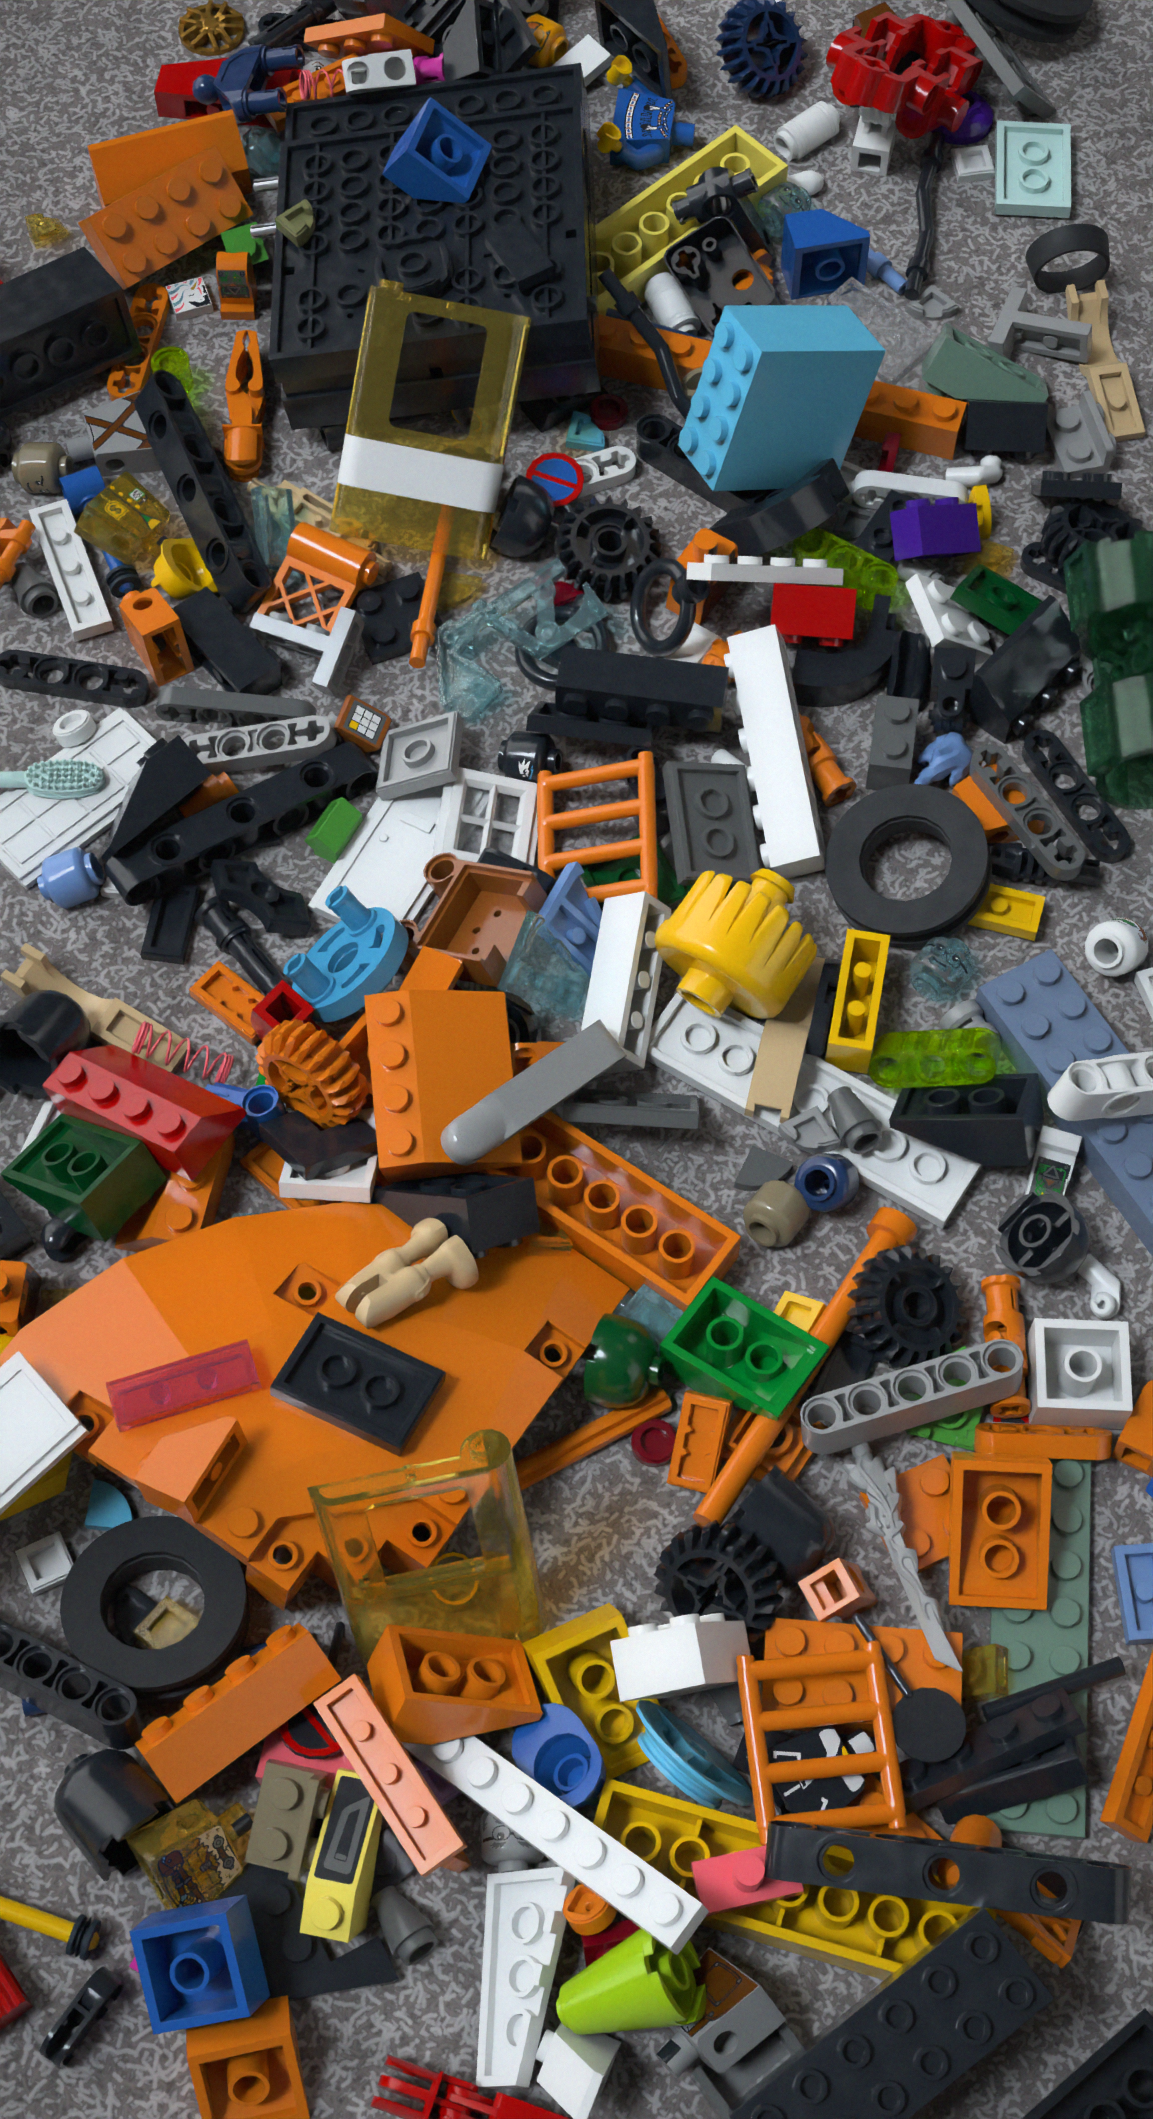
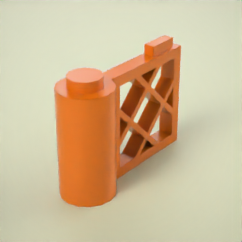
M303 521L293 530L287 545V555L257 613L269 616L271 611L285 606L289 618L293 620V625L304 628L308 623L315 624L320 622L322 628L331 633L340 607L350 608L358 591L375 581L379 572L376 554ZM292 570L305 575L309 588L288 595L285 584ZM313 579L321 583L314 585ZM332 588L344 593L337 606L322 610L317 594ZM312 596L317 613L296 621L291 604ZM331 618L327 625L326 619Z
M973 1814L962 1818L957 1822L949 1839L952 1842L1002 1848L1000 1829L991 1819L982 1815ZM942 1858L938 1866L940 1883L948 1885L957 1882L960 1877L957 1865L950 1859ZM1037 1881V1887L1044 1896L1057 1898ZM992 1909L1029 1940L1033 1947L1061 1969L1072 1958L1081 1920Z

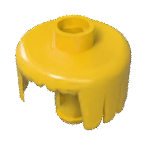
M761 868L750 875L753 881L751 885L744 881H738L726 896L733 877L724 873L714 877L715 871H705L699 876L670 918L666 919L657 929L654 937L655 947L668 966L683 978L676 991L697 1009L717 1018L723 1015L727 1007L754 1018H773L783 1010L817 955V944L814 943L810 933H807L800 941L803 926L798 921L793 922L783 934L790 918L789 912L784 906L786 903L792 904L794 902L795 888L779 874L769 869Z

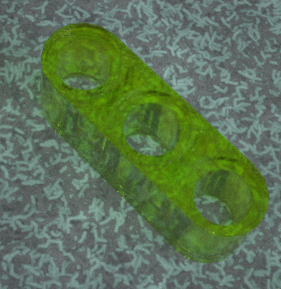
M815 527L793 540L791 558H795V567H803V559L827 560V568L843 569V585H818L857 589L856 605L871 612L875 594L892 596L890 608L893 606L898 585V572L889 563L819 527Z
M981 1027L887 1033L879 1037L875 1043L869 1064V1075L877 1085L891 1089L986 1083L996 1074L1001 1052V1041L994 1031ZM972 1053H981L986 1058H977ZM930 1055L938 1056V1057H940L942 1060H940V1061L932 1060V1059H930L928 1056H930ZM884 1058H893L898 1063L888 1062Z

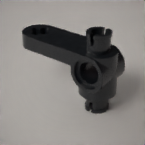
M725 167L710 168L700 175L698 183L686 188V197L672 202L676 219L679 220L680 225H684L695 218L700 224H703L717 216H724L734 222L752 253L765 249L771 256L775 254L770 234L747 196L759 191L756 178L750 168L734 175L731 169Z

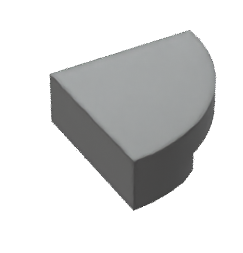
M931 285L920 293L916 300H911L906 304L905 312L922 320H943L959 312V305Z
M818 1106L778 1126V1132L783 1139L800 1150L822 1153L839 1148L840 1140Z

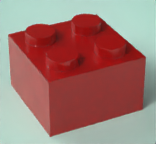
M773 583L770 625H776L785 643H802V636L818 637V645L843 647V639H853L857 589Z

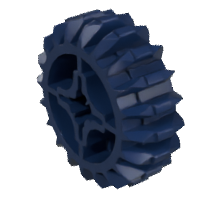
M740 0L734 7L724 13L725 19L718 25L722 33L715 39L721 45V49L717 52L716 56L723 57L724 64L720 70L729 72L728 83H737L738 93L748 92L749 98L755 99L759 97L769 99L775 97V95L784 94L789 90V87L794 86L799 81L797 75L805 70L801 61L808 54L802 50V45H804L807 39L800 37L799 31L803 25L795 24L793 21L796 12H786V2H776L775 0Z

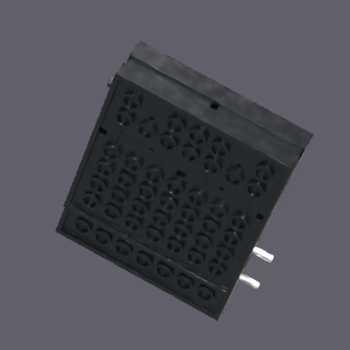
M581 63L287 103L285 141L280 142L279 175L276 177L254 179L253 188L256 193L278 190L276 217L302 200L307 199L315 217V230L310 239L300 248L277 229L275 222L251 225L250 234L253 239L275 236L269 363L276 383H282V402L292 430L601 392L594 173L591 162L590 110ZM430 97L492 145L471 196L465 203L412 198L382 175L394 147ZM517 219L521 221L551 261L556 275L522 292L518 291L487 249L483 235ZM425 234L432 236L433 241L440 243V240L445 242L452 253L454 272L447 286L438 293L422 300L401 301L392 299L381 291L374 274L375 259L379 254L381 258L387 252L386 246L392 241L407 235Z

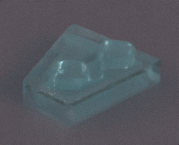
M527 910L497 989L516 994L524 1000L575 1019L590 977L580 964L575 963L571 959L570 951L563 942L555 938L544 924L546 920L543 916Z

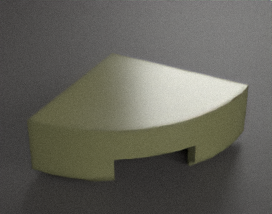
M307 199L302 200L274 218L277 229L299 248L310 239L315 230V217Z

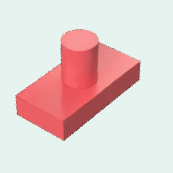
M766 1845L691 1862V1871L698 1900L709 1911L706 1917L802 1895L804 1892L802 1883L776 1880L764 1876Z

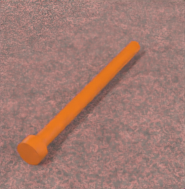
M881 1207L877 1210L866 1228L870 1240L809 1333L829 1346L828 1353L778 1421L757 1414L694 1512L693 1519L696 1523L699 1522L705 1526L708 1522L717 1520L721 1526L853 1318L846 1314L851 1308H855L856 1304L847 1296L851 1290L858 1288L852 1277L856 1273L862 1272L861 1264L867 1259L874 1258L877 1252L888 1248L893 1250V1247L900 1245L909 1246L916 1236V1225L907 1215L890 1207Z

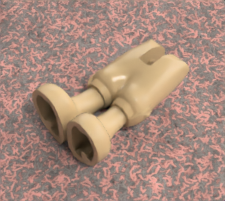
M426 1218L414 1226L411 1232V1239L405 1245L387 1249L376 1256L374 1261L360 1270L338 1290L335 1299L348 1312H355L356 1319L367 1329H370L394 1317L416 1301L424 1298L430 1291L431 1282L445 1277L454 1287L467 1289L478 1281L479 1273L475 1259L464 1241L457 1235L448 1239L446 1226L440 1220ZM420 1259L423 1260L421 1264L411 1266L414 1262Z

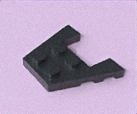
M318 1818L314 1838H319L323 1819ZM247 1863L211 1899V1901L246 1894L270 1993L268 1999L288 1995L289 2002L315 1996L355 1991L356 1989L384 1986L399 1981L379 1936L330 1961L318 1936L300 1933L304 1904L293 1881L288 1879V1872Z

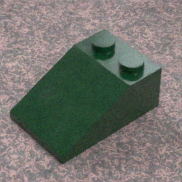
M63 1113L0 1173L6 1182L72 1228L103 1242H106L111 1236L118 1233L124 1223L143 1204L148 1202L153 1197L154 1192L167 1180L143 1141Z

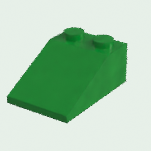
M711 1276L660 1343V1357L665 1358L664 1372L697 1392L733 1400V1406L775 1421L780 1419L829 1351L827 1344L714 1276Z

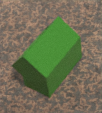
M343 797L333 800L327 806L304 842L314 849L315 855L335 864L362 823V813Z

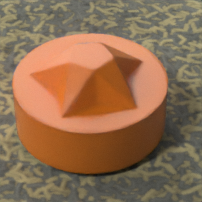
M583 1884L575 1887L567 1895L563 1904L565 1918L572 1929L581 1935H593L601 1932L611 1924L617 1913L614 1907Z

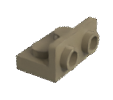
M269 1759L266 1762L244 1862L288 1872L289 1880L298 1882L306 1873L307 1868H311L319 1839L314 1838L318 1818L324 1819L332 1789L325 1787L328 1772L275 1759Z

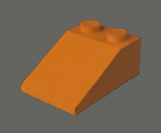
M951 1451L949 1605L1047 1610L1052 1463L1048 1456Z
M387 1624L367 1663L374 1700L401 1742L432 1745L539 1721L543 1714L521 1640Z

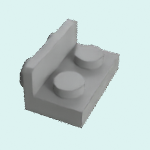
M1082 391L1079 405L1048 411L1046 437L1059 470L1072 472L1071 479L1082 477V472H1108L1112 457L1116 456V440L1112 433L1107 432L1104 424L1103 408L1100 403H1095L1091 391Z

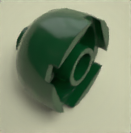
M605 1313L599 1320L590 1343L598 1346L594 1360H586L584 1396L586 1401L597 1406L624 1408L635 1405L643 1400L649 1393L652 1384L660 1385L665 1371V1358L658 1356V1343L651 1330L642 1322L627 1316Z

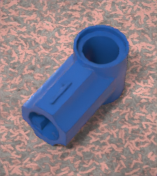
M216 1082L214 1085L207 1084L205 1088L244 1108L247 1114L236 1128L253 1131L257 1139L264 1143L266 1142L260 1138L259 1124L288 1114L279 1093L270 1085H258L251 1089H245Z

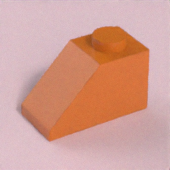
M231 1416L222 1417L161 1437L152 1452L146 1453L139 1462L134 1480L145 1501L196 1524L248 1441L238 1420Z

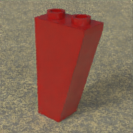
M228 58L161 65L154 89L158 117L190 120L224 111L220 99L211 105L198 102L193 95L192 86L197 77L203 74L212 75L216 78L222 62ZM303 69L275 72L268 81L265 90L284 87L298 80ZM264 114L257 115L252 122L237 123V125L274 128Z

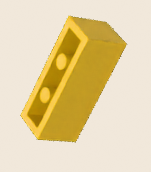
M847 928L825 1057L826 1062L840 1070L863 1074L868 1073L890 935Z

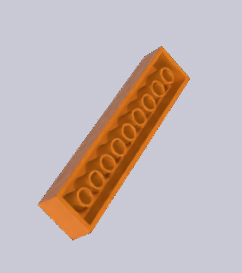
M365 1011L339 1042L344 1051L350 1052L349 1057L352 1061L359 1064L360 1069L358 1072L364 1075L367 1080L365 1085L369 1094L366 1096L367 1102L361 1107L363 1109L374 1107ZM551 1111L520 1131L523 1165L475 1171L478 1173L533 1177L539 1226L541 1229L568 1247L575 1249L677 1320H679L711 1276L721 1281L739 1257L741 1242L739 1234L570 1123L562 1121V1118Z

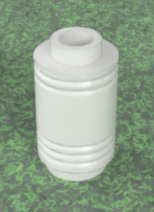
M823 101L812 105L777 129V134L773 137L776 150L788 161L794 158L796 160L801 159L838 134L840 123L838 111L834 106Z
M668 272L652 277L645 285L644 297L658 324L697 335L701 321L674 277Z

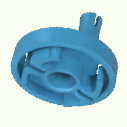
M346 885L335 888L325 901V905L341 921L329 929L306 955L304 953L294 955L288 960L283 969V973L293 981L292 989L315 1008L312 1019L317 1022L337 1021L353 1014L362 1007L365 1008L364 995L382 993L393 980V976L397 973L408 947V933L399 920L385 908H366Z

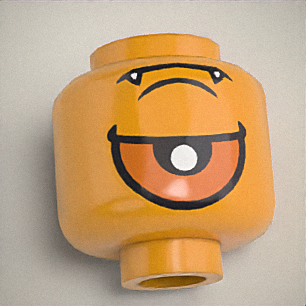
M534 14L528 17L526 22L536 38L540 49L527 63L537 68L551 67L568 51L569 41L566 38V31L562 25L542 15Z

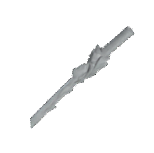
M869 1442L853 1446L851 1451L856 1459V1464L845 1463L842 1466L849 1475V1481L860 1492L868 1496V1508H866L865 1512L870 1522L865 1524L866 1530L884 1538L903 1588L935 1660L963 1672L944 1633L939 1603L937 1599L927 1596L918 1575L917 1552L914 1549L907 1548L902 1536L907 1527L901 1521L900 1511L903 1497L901 1493H898L897 1469L893 1466L886 1470L881 1457L876 1456L873 1458Z

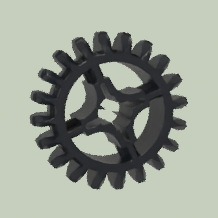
M1073 497L1071 501L1061 500L1059 506L1052 508L1042 528L1040 540L1043 543L1042 552L1048 555V562L1058 564V571H1067L1072 574V579L1079 577L1084 579L1086 584L1093 581L1102 587L1107 582L1113 586H1118L1121 581L1130 582L1133 576H1138L1150 552L1149 546L1151 541L1148 539L1149 531L1142 527L1143 521L1132 518L1131 511L1119 509V504L1114 506L1107 504L1104 499L1101 502L1094 501L1092 498H1086L1083 501L1077 497Z
M717 1520L708 1522L705 1526L699 1522L693 1524L686 1531L684 1530L671 1539V1544L663 1549L659 1557L661 1563L656 1567L653 1575L660 1580L656 1585L654 1593L666 1598L661 1603L660 1611L671 1612L674 1617L688 1614L703 1616L724 1613L725 1621L744 1620L748 1644L759 1641L765 1635V1630L770 1629L776 1621L777 1611L782 1606L784 1599L778 1593L782 1588L784 1579L772 1575L777 1569L778 1561H766L763 1555L766 1553L767 1545L755 1547L751 1543L752 1531L746 1532L742 1536L737 1535L735 1523L727 1524L723 1529ZM721 1576L722 1579L718 1585L717 1581L720 1579L719 1577ZM719 1588L721 1591L716 1596V1592Z

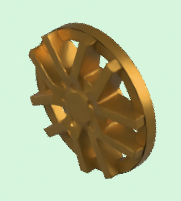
M208 0V4L195 8L188 7L186 9L187 13L179 18L178 33L181 43L189 51L199 55L217 56L230 52L242 42L245 36L243 14L229 7L226 1L223 4H213V0ZM213 11H218L216 15H212ZM232 35H237L233 40H231V38L229 37ZM222 40L225 45L218 47L216 41ZM209 42L212 48H205L202 46Z

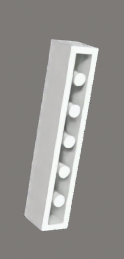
M775 624L727 637L730 653L724 654L726 667H729V677H735L737 690L731 692V698L737 716L742 715L744 728L738 729V735L743 752L749 753L751 766L745 769L750 790L757 793L758 805L753 806V815L758 830H764L766 843L760 844L764 866L766 869L771 868L773 872L783 878H792L824 870L825 844L784 638Z

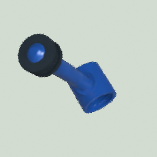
M95 465L58 478L64 498L67 499L72 515L85 513L110 569L106 576V582L111 594L116 598H120L130 591H139L142 582L136 568L132 565H125L100 508L109 503L110 499L98 467Z

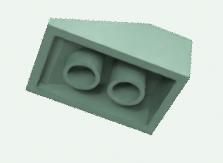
M945 323L922 362V380L927 382L925 388L938 396L945 397L948 394L955 399L1045 403L1049 396L1045 379L948 323Z

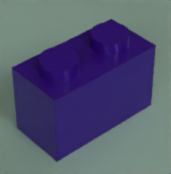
M959 497L937 499L935 500V505H930V499L923 498L906 501V509L890 512L895 561L950 558L981 552L976 503L959 504Z

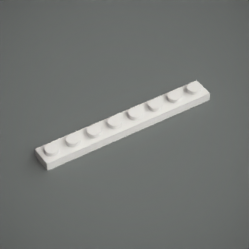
M468 1736L432 1745L401 1742L408 1753L674 1954H679L709 1913L701 1902L476 1737Z

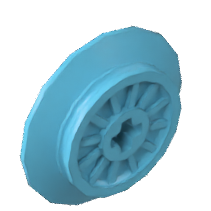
M639 1700L637 1702L636 1712L646 1728L645 1732H641L638 1735L637 1742L644 1754L668 1780L698 1803L710 1809H719L722 1806V1800H728L740 1806L752 1805L753 1793L743 1777L732 1767L729 1761L691 1726L667 1709L649 1700Z

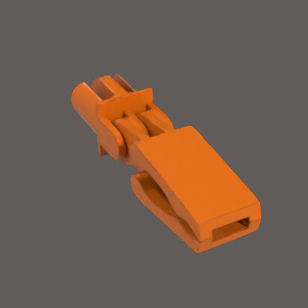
M242 330L236 332L225 382L231 424H222L224 434V463L229 470V476L236 482L245 483L258 477L259 467L262 464L263 449H265L262 423L266 411V396L257 331ZM248 335L250 343L246 351L245 339ZM250 356L253 363L250 368L253 377L248 382V392L246 394L241 385L248 373L246 363Z

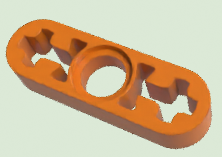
M980 1423L975 1426V1452L1048 1456L1051 1459L1105 1460L1111 1457L1112 1432L1100 1427L1017 1423Z

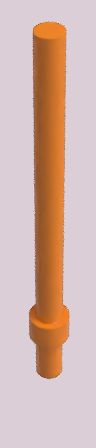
M441 504L419 616L413 622L410 640L413 645L409 664L417 669L425 666L428 649L435 640L437 628L434 619L457 509L455 506Z

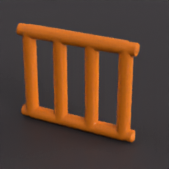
M653 752L638 753V759L561 774L552 775V772L547 770L539 772L537 777L538 869L548 873L555 879V870L564 869L566 864L577 861L583 866L640 856V879L584 889L588 898L596 897L598 903L604 902L605 898L644 891L654 898H658L655 766ZM638 776V799L554 814V792ZM639 816L640 838L555 853L554 831Z
M870 1641L862 1644V1650L754 1661L753 1655L742 1654L736 1657L737 1678L760 1845H766L768 1821L775 1820L840 1828H856L888 1824L889 1829L895 1830L907 1828L904 1794L880 1641ZM865 1670L869 1700L762 1712L758 1681ZM864 1721L873 1722L877 1749L875 1752L769 1763L765 1732ZM880 1772L884 1803L776 1815L772 1784Z

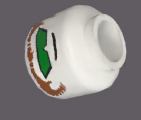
M1116 917L1096 925L1089 932L1085 941V955L1088 963L1095 971L1105 976L1117 977L1136 969L1144 962L1148 953V938L1145 930L1137 922L1129 918Z

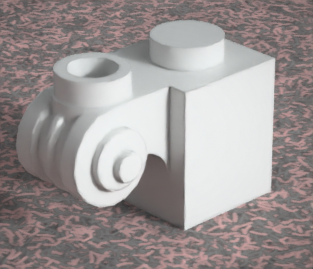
M860 106V119L852 146L850 170L886 176L895 143V120L897 113L888 114L874 107Z

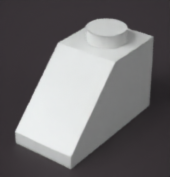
M561 2022L555 2032L547 2029L535 2056L536 2060L543 2063L537 2082L573 2119H588L603 2091L621 2042L602 2033L577 2035Z

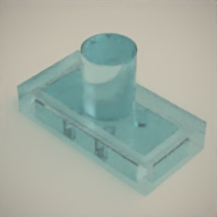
M260 485L251 489L254 524L249 525L255 537L259 552L267 569L279 570L287 555L289 538L296 527L292 489Z

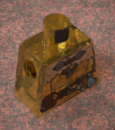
M192 1799L132 1833L126 1840L162 1906L169 1910L213 1901L242 1873L243 1864L232 1843L252 1829L253 1821L238 1802L216 1817L199 1799Z

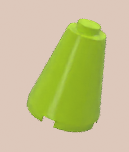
M640 1928L561 1986L559 1997L556 2001V2010L560 2021L575 2034L588 2035L686 2026L701 2020L706 2009L707 1994L705 1984L696 1987L693 1970L701 1967L690 1939L679 1954L676 1955Z

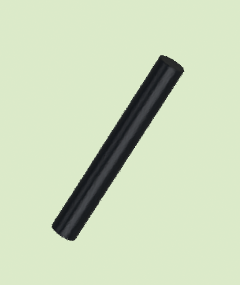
M1117 1656L982 1705V1711L986 1721L989 1722L998 1716L1007 1714L1062 1687L1067 1695H1071L1126 1675L1125 1667L1121 1658Z

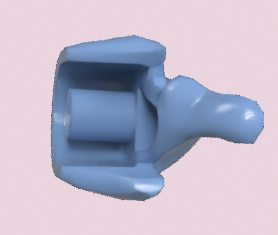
M950 732L938 736L934 742L928 745L917 758V762L923 770L918 773L919 777L915 780L914 784L929 785L944 779L950 773L949 785L951 787L962 781L969 772L973 750L965 742L964 737L959 733Z

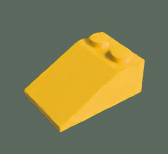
M607 1603L522 1643V1646L547 1703H557L566 1706L580 1718L599 1747L606 1765V1778L613 1779L650 1760L637 1742L638 1735L641 1732H645L646 1729L636 1712V1705L639 1700L620 1702L610 1641L629 1637L622 1613L613 1605ZM648 1699L660 1706L658 1699Z

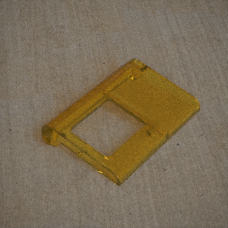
M493 1429L479 1430L472 1433L462 1443L459 1456L417 1465L407 1464L398 1469L307 1487L362 1664L366 1668L387 1624L521 1640L522 1643L544 1633L548 1625L547 1609L512 1448L508 1438L503 1433ZM463 1490L467 1492L483 1556L385 1577L367 1512L372 1508L451 1491Z

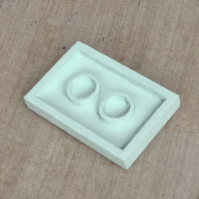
M997 121L995 129V214L1069 218L1071 211V124Z

